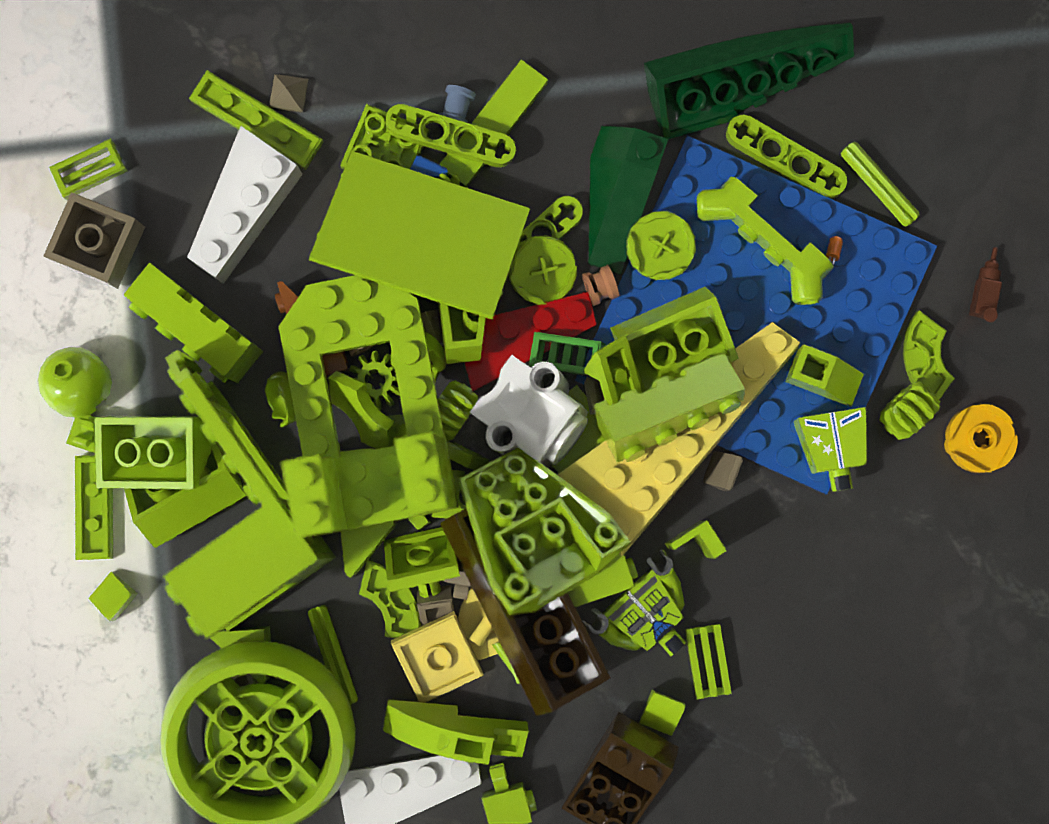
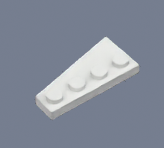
M430 755L349 770L339 787L345 824H395L480 785L482 781L478 763L451 759L440 755Z

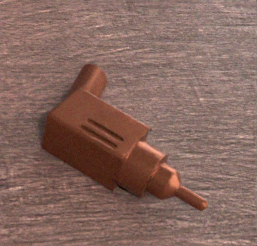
M997 247L993 248L991 259L985 262L984 268H980L969 312L970 316L982 318L988 322H994L998 317L996 310L1002 282H999L1001 271L998 270L999 264L996 261Z

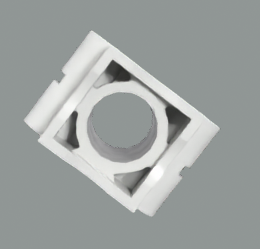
M513 355L510 356L502 367L498 383L494 389L482 396L470 411L471 414L489 426L486 431V440L492 449L505 455L516 448H520L547 468L552 464L556 465L568 454L581 436L588 421L586 418L588 411L580 403L568 396V380L553 364L539 362L530 368ZM555 378L554 383L550 387L544 388V384L548 379ZM512 433L513 437L511 442L508 445L503 446V441L508 434Z

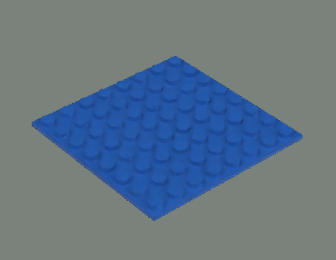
M687 136L652 212H671L684 219L690 225L695 236L696 251L694 257L682 274L666 280H653L642 276L629 261L618 285L619 297L611 300L594 337V341H601L607 346L615 341L610 330L611 327L706 287L717 298L735 348L773 322L800 342L799 348L805 344L836 356L859 370L864 375L854 402L849 407L785 382L796 355L795 352L717 444L719 447L827 495L831 487L829 472L811 473L794 426V420L801 417L866 408L937 245ZM729 177L737 178L757 195L754 204L750 208L800 252L809 243H812L826 256L830 238L833 236L842 238L843 245L840 258L834 262L833 270L822 280L823 298L821 301L810 305L795 304L792 301L790 272L782 265L778 267L771 263L763 254L765 250L757 242L752 244L745 240L738 232L739 226L732 220L702 221L697 214V195L699 192L706 189H720ZM589 349L587 353L585 367L591 359L593 349ZM577 375L575 381L584 385L586 377L589 376Z

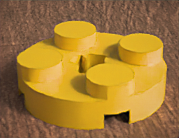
M990 404L972 405L957 412L950 420L945 433L944 448L952 460L962 469L972 473H988L1000 469L1010 462L1016 452L1018 438L1012 426L1014 423L1005 411ZM985 430L988 433V436L985 438L990 439L989 444L977 447L974 443L973 435Z

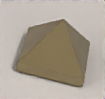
M274 74L269 107L303 113L309 80Z

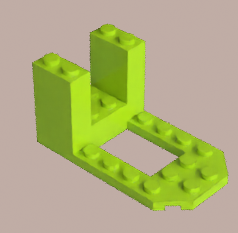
M356 275L306 285L279 325L303 458L281 462L295 538L321 536L458 509L459 505L419 300L406 291ZM390 342L408 437L394 439L395 446L341 456L322 355Z
M176 350L165 359L170 367L167 370L168 374L184 392L180 396L181 401L191 414L196 412L202 418L205 424L200 427L212 444L218 442L226 453L222 456L224 463L234 475L238 472L247 483L243 486V490L255 505L260 502L263 506L163 576L168 583L165 589L170 598L177 605L182 603L189 613L186 620L192 630L198 636L203 634L205 638H209L224 628L226 631L237 628L336 557L322 536L295 538L285 483L212 380L208 383L200 374L202 372L201 367L192 357Z

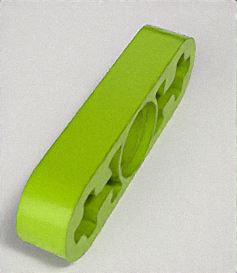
M563 196L557 199L523 230L524 234L521 236L518 246L524 238L526 240L531 238L534 229L540 226L548 228L551 231L552 238L562 240L581 221L583 211L580 202L571 196ZM561 206L565 208L574 207V219L564 218L558 224V227L563 230L558 233L555 225L546 218L551 216L554 222L561 215Z

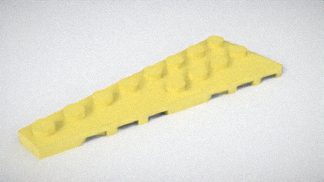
M772 322L735 348L739 359L730 362L745 388L744 401L741 402L740 407L728 414L719 412L709 417V422L695 430L687 428L677 433V438L663 446L655 444L645 449L644 455L631 462L623 460L617 463L606 441H604L558 474L559 477L612 516L630 540V544L619 553L621 556L626 553L800 346L798 340Z

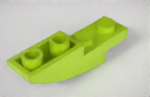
M399 700L387 701L383 723L384 732L413 747L443 757L480 764H489L490 755L522 757L529 732L528 722L459 716L458 706Z

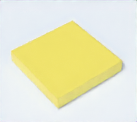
M455 611L391 640V645L418 701L421 703H426L484 675Z

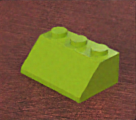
M706 287L610 328L614 340L622 336L628 339L642 393L648 391V388L655 380L665 376H672L676 380L681 378L680 373L683 369L725 353L729 362L739 359L717 298Z
M199 416L96 417V488L196 489L211 453V442L200 427L205 424Z
M218 442L215 444L211 443V453L196 489L124 488L133 523L154 548L174 539L182 532L204 522L210 516L228 506H232L246 496L238 473L234 475L224 463L222 456L226 453Z

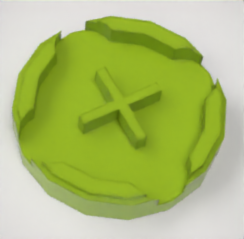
M668 211L652 212L641 217L631 227L626 240L627 256L632 266L642 276L653 280L672 279L682 274L691 263L696 251L695 236L690 225L684 219Z
M547 235L533 236L521 242L516 249L509 270V280L514 290L523 299L538 305L564 298L573 288L577 276V266H575L572 250L561 240Z

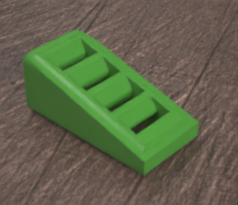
M534 332L529 366L533 367L539 362H547L542 361L545 342H551L549 363L553 364L560 372L589 376L584 373L587 350L593 349V356L595 352L604 348L606 344L601 341ZM560 344L565 345L562 364L557 363ZM574 346L579 347L576 366L571 365Z

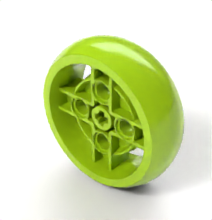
M249 641L226 646L214 651L191 667L176 684L169 696L162 717L160 733L163 763L174 788L195 812L215 824H297L304 821L323 808L338 791L351 766L356 741L351 706L342 686L334 675L311 655L289 645L268 641ZM242 674H266L282 678L291 683L284 689L265 683H254L240 687L231 677ZM195 703L208 716L204 733L208 756L200 763L194 755L188 736L189 715ZM236 706L242 711V715L231 716L227 713L225 707ZM287 708L292 711L294 716L285 719L280 717L276 710ZM319 709L324 714L330 733L329 752L321 769L308 757L312 745V729L309 717ZM262 734L265 736L264 740L262 738L252 739V735L257 737ZM234 755L240 760V763L229 764L224 759V756ZM285 757L292 764L283 767L278 765L274 759ZM232 785L248 790H265L277 787L282 794L253 796L239 793L229 788Z

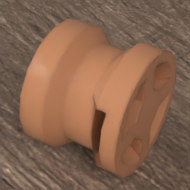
M609 265L601 267L597 273L586 272L582 274L585 289L589 293L593 306L599 305L605 298L615 299L619 297L618 287Z

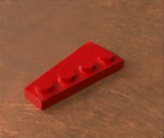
M585 292L545 302L546 304L543 305L537 304L494 315L493 319L485 318L481 358L479 361L465 362L472 391L475 392L486 384L499 379L500 371L511 355L524 364L529 362L534 332L576 338L596 327L597 324L589 293ZM545 342L544 353L550 351L551 342Z

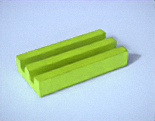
M112 139L106 140L49 167L64 199L67 200L71 192L78 195L128 172ZM108 151L111 154L67 176L62 177L60 174ZM115 163L114 166H112V167H110V168H108V169H106V170H104V171H102V172H99V173H97V174H95V175H93V176H91V177H89V178H86V179H84V180H82V181H80V182H78V183H76V184H73V185H71V186H69V187H66V185H68V184H70V183H72V182H75V181H77V180H79V179H81V178H83V177H85V176H88V175H90V174H92V173H94V172H96V171H98V170H101V169H103V168H105V167H107V166H109V165Z
M720 624L685 629L696 699L732 694ZM713 632L722 685V687L716 688L708 633ZM700 634L709 687V689L705 690L702 689L694 635Z

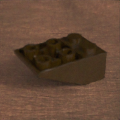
M618 712L600 739L565 800L562 809L587 824H636L673 771L679 747Z

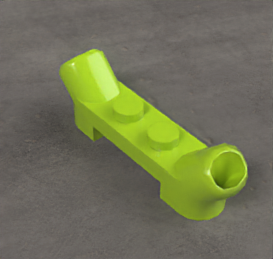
M729 177L720 189H706L699 192L697 195V214L702 221L732 220L739 226L738 232L745 240L752 244L757 242L765 250L763 254L771 263L778 267L782 265L790 272L792 301L795 304L810 305L821 301L823 298L822 280L833 270L834 266L812 243H809L802 252L797 250L750 208L754 204L757 195L735 177Z

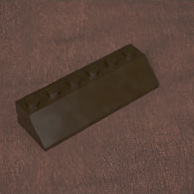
M467 508L453 514L440 523L536 716L553 712L611 679L568 593L563 594L536 611L510 614L489 584Z

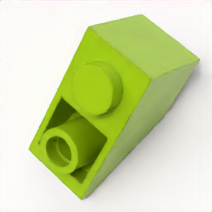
M803 344L796 352L785 382L851 407L864 374L836 356Z

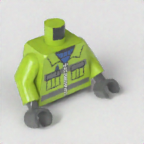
M660 550L663 554V559L659 563L654 564L650 557L647 559V563L652 569H649L634 583L635 587L627 589L602 613L596 608L591 610L597 615L595 622L588 624L584 620L582 621L589 631L593 634H598L613 646L631 651L639 650L642 647L648 651L658 642L672 656L685 645L686 641L673 628L684 618L681 614L685 605L681 582L673 569L672 559L664 550Z

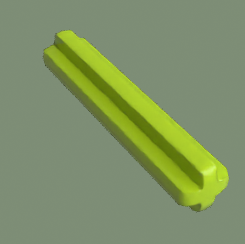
M857 142L850 143L842 150L841 156L903 226H909L919 217L920 214Z
M321 605L308 611V616L325 666L342 686L350 705L357 702L358 697L327 607Z

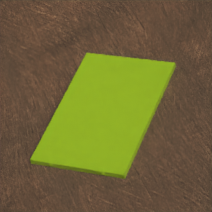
M351 151L321 229L317 233V239L309 260L493 319L499 299L503 295L502 290L518 243L524 234L523 229L530 208Z

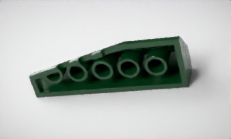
M851 23L820 25L756 34L709 44L644 62L648 94L662 137L671 139L728 123L738 116L737 113L752 105L757 108L766 103V98L781 90L787 92L797 87V83L810 75L816 77L854 57L853 25Z

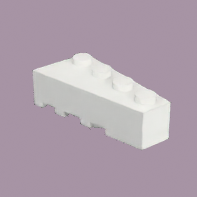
M240 126L187 258L224 284L303 175L298 166Z

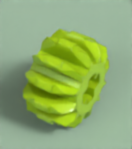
M377 351L372 352L371 363H368L367 359L361 355L358 359L363 365L362 369L353 365L349 368L353 374L358 375V378L353 379L366 384L368 394L371 400L374 399V404L379 410L382 408L381 399H385L390 407L394 406V400L389 395L392 392L397 396H400L398 387H395V384H397V378L394 376L396 374L395 368L389 367L391 355L386 354L381 363ZM374 373H379L385 379L384 385L380 383L381 388L375 390L373 385L368 383L369 378L374 379L372 376Z
M456 380L449 382L438 398L446 441L452 440L471 414L470 411L478 402V395L471 391L472 389L464 383L462 385Z
M922 382L912 383L887 403V406L881 411L879 420L885 425L884 428L898 440L906 439L917 433L922 427L926 426L929 420L934 418V414L939 411L940 401L936 398V394Z

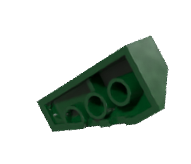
M601 126L590 156L589 265L598 268L609 265L612 273L621 275L627 258L626 240L631 227L642 216L668 139L637 128Z

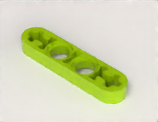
M405 104L392 106L386 114L387 131L392 136L494 167L509 165L515 156L516 146L510 136ZM400 113L405 114L406 121L416 124L417 117L422 118L419 124V135L413 134L414 126L404 124L402 129H397L396 122L392 118H399ZM432 122L440 124L444 129L443 136L437 140L429 139L424 133L426 125ZM470 132L476 137L477 144L472 149H463L458 145V136L461 133ZM483 137L489 138L486 145L491 147H497L498 143L505 144V150L509 154H503L502 158L499 159L495 157V151L485 148L484 155L479 154Z
M738 115L730 121L726 130V138L729 144L793 182L830 199L838 197L846 188L847 176L838 166L751 116ZM743 124L748 127V135L756 138L758 132L763 135L758 140L756 147L753 148L750 145L754 139L746 135L742 139L737 138V130L733 127L740 128ZM767 140L776 141L780 146V154L776 157L766 156L762 150L763 143ZM797 157H803L808 160L810 164L809 172L806 174L796 173L792 168V160ZM817 166L822 168L818 175L825 179L829 178L830 175L836 178L835 184L838 188L833 186L830 190H827L825 188L826 181L818 176L814 182L809 180L815 173Z

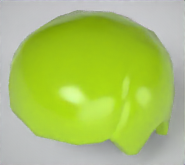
M286 371L275 372L267 379L265 393L267 402L273 410L272 418L284 420L280 423V427H285L294 423L296 417L288 374Z

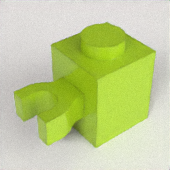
M503 762L491 765L489 771L495 790L484 792L482 795L488 824L531 823V812L537 811L532 789L525 791L523 782L509 785Z

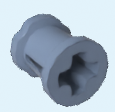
M447 85L445 90L448 94L443 112H440L439 115L468 123L466 115L470 102L475 100L476 94L458 85Z

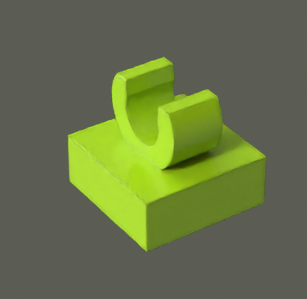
M87 415L75 418L66 444L95 453L96 417Z

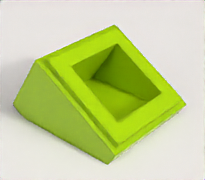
M111 571L88 599L109 621H115L138 593Z
M651 690L639 723L672 736L686 704Z

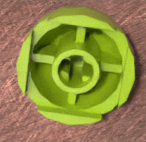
M67 347L55 351L42 364L37 380L39 392L49 407L65 417L80 418L97 410L95 407L103 399L106 401L110 395L112 385L110 370L98 355L82 347Z

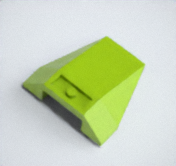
M520 448L508 452L459 480L489 584L510 614L532 612L540 609L594 577L630 544V540L607 511Z

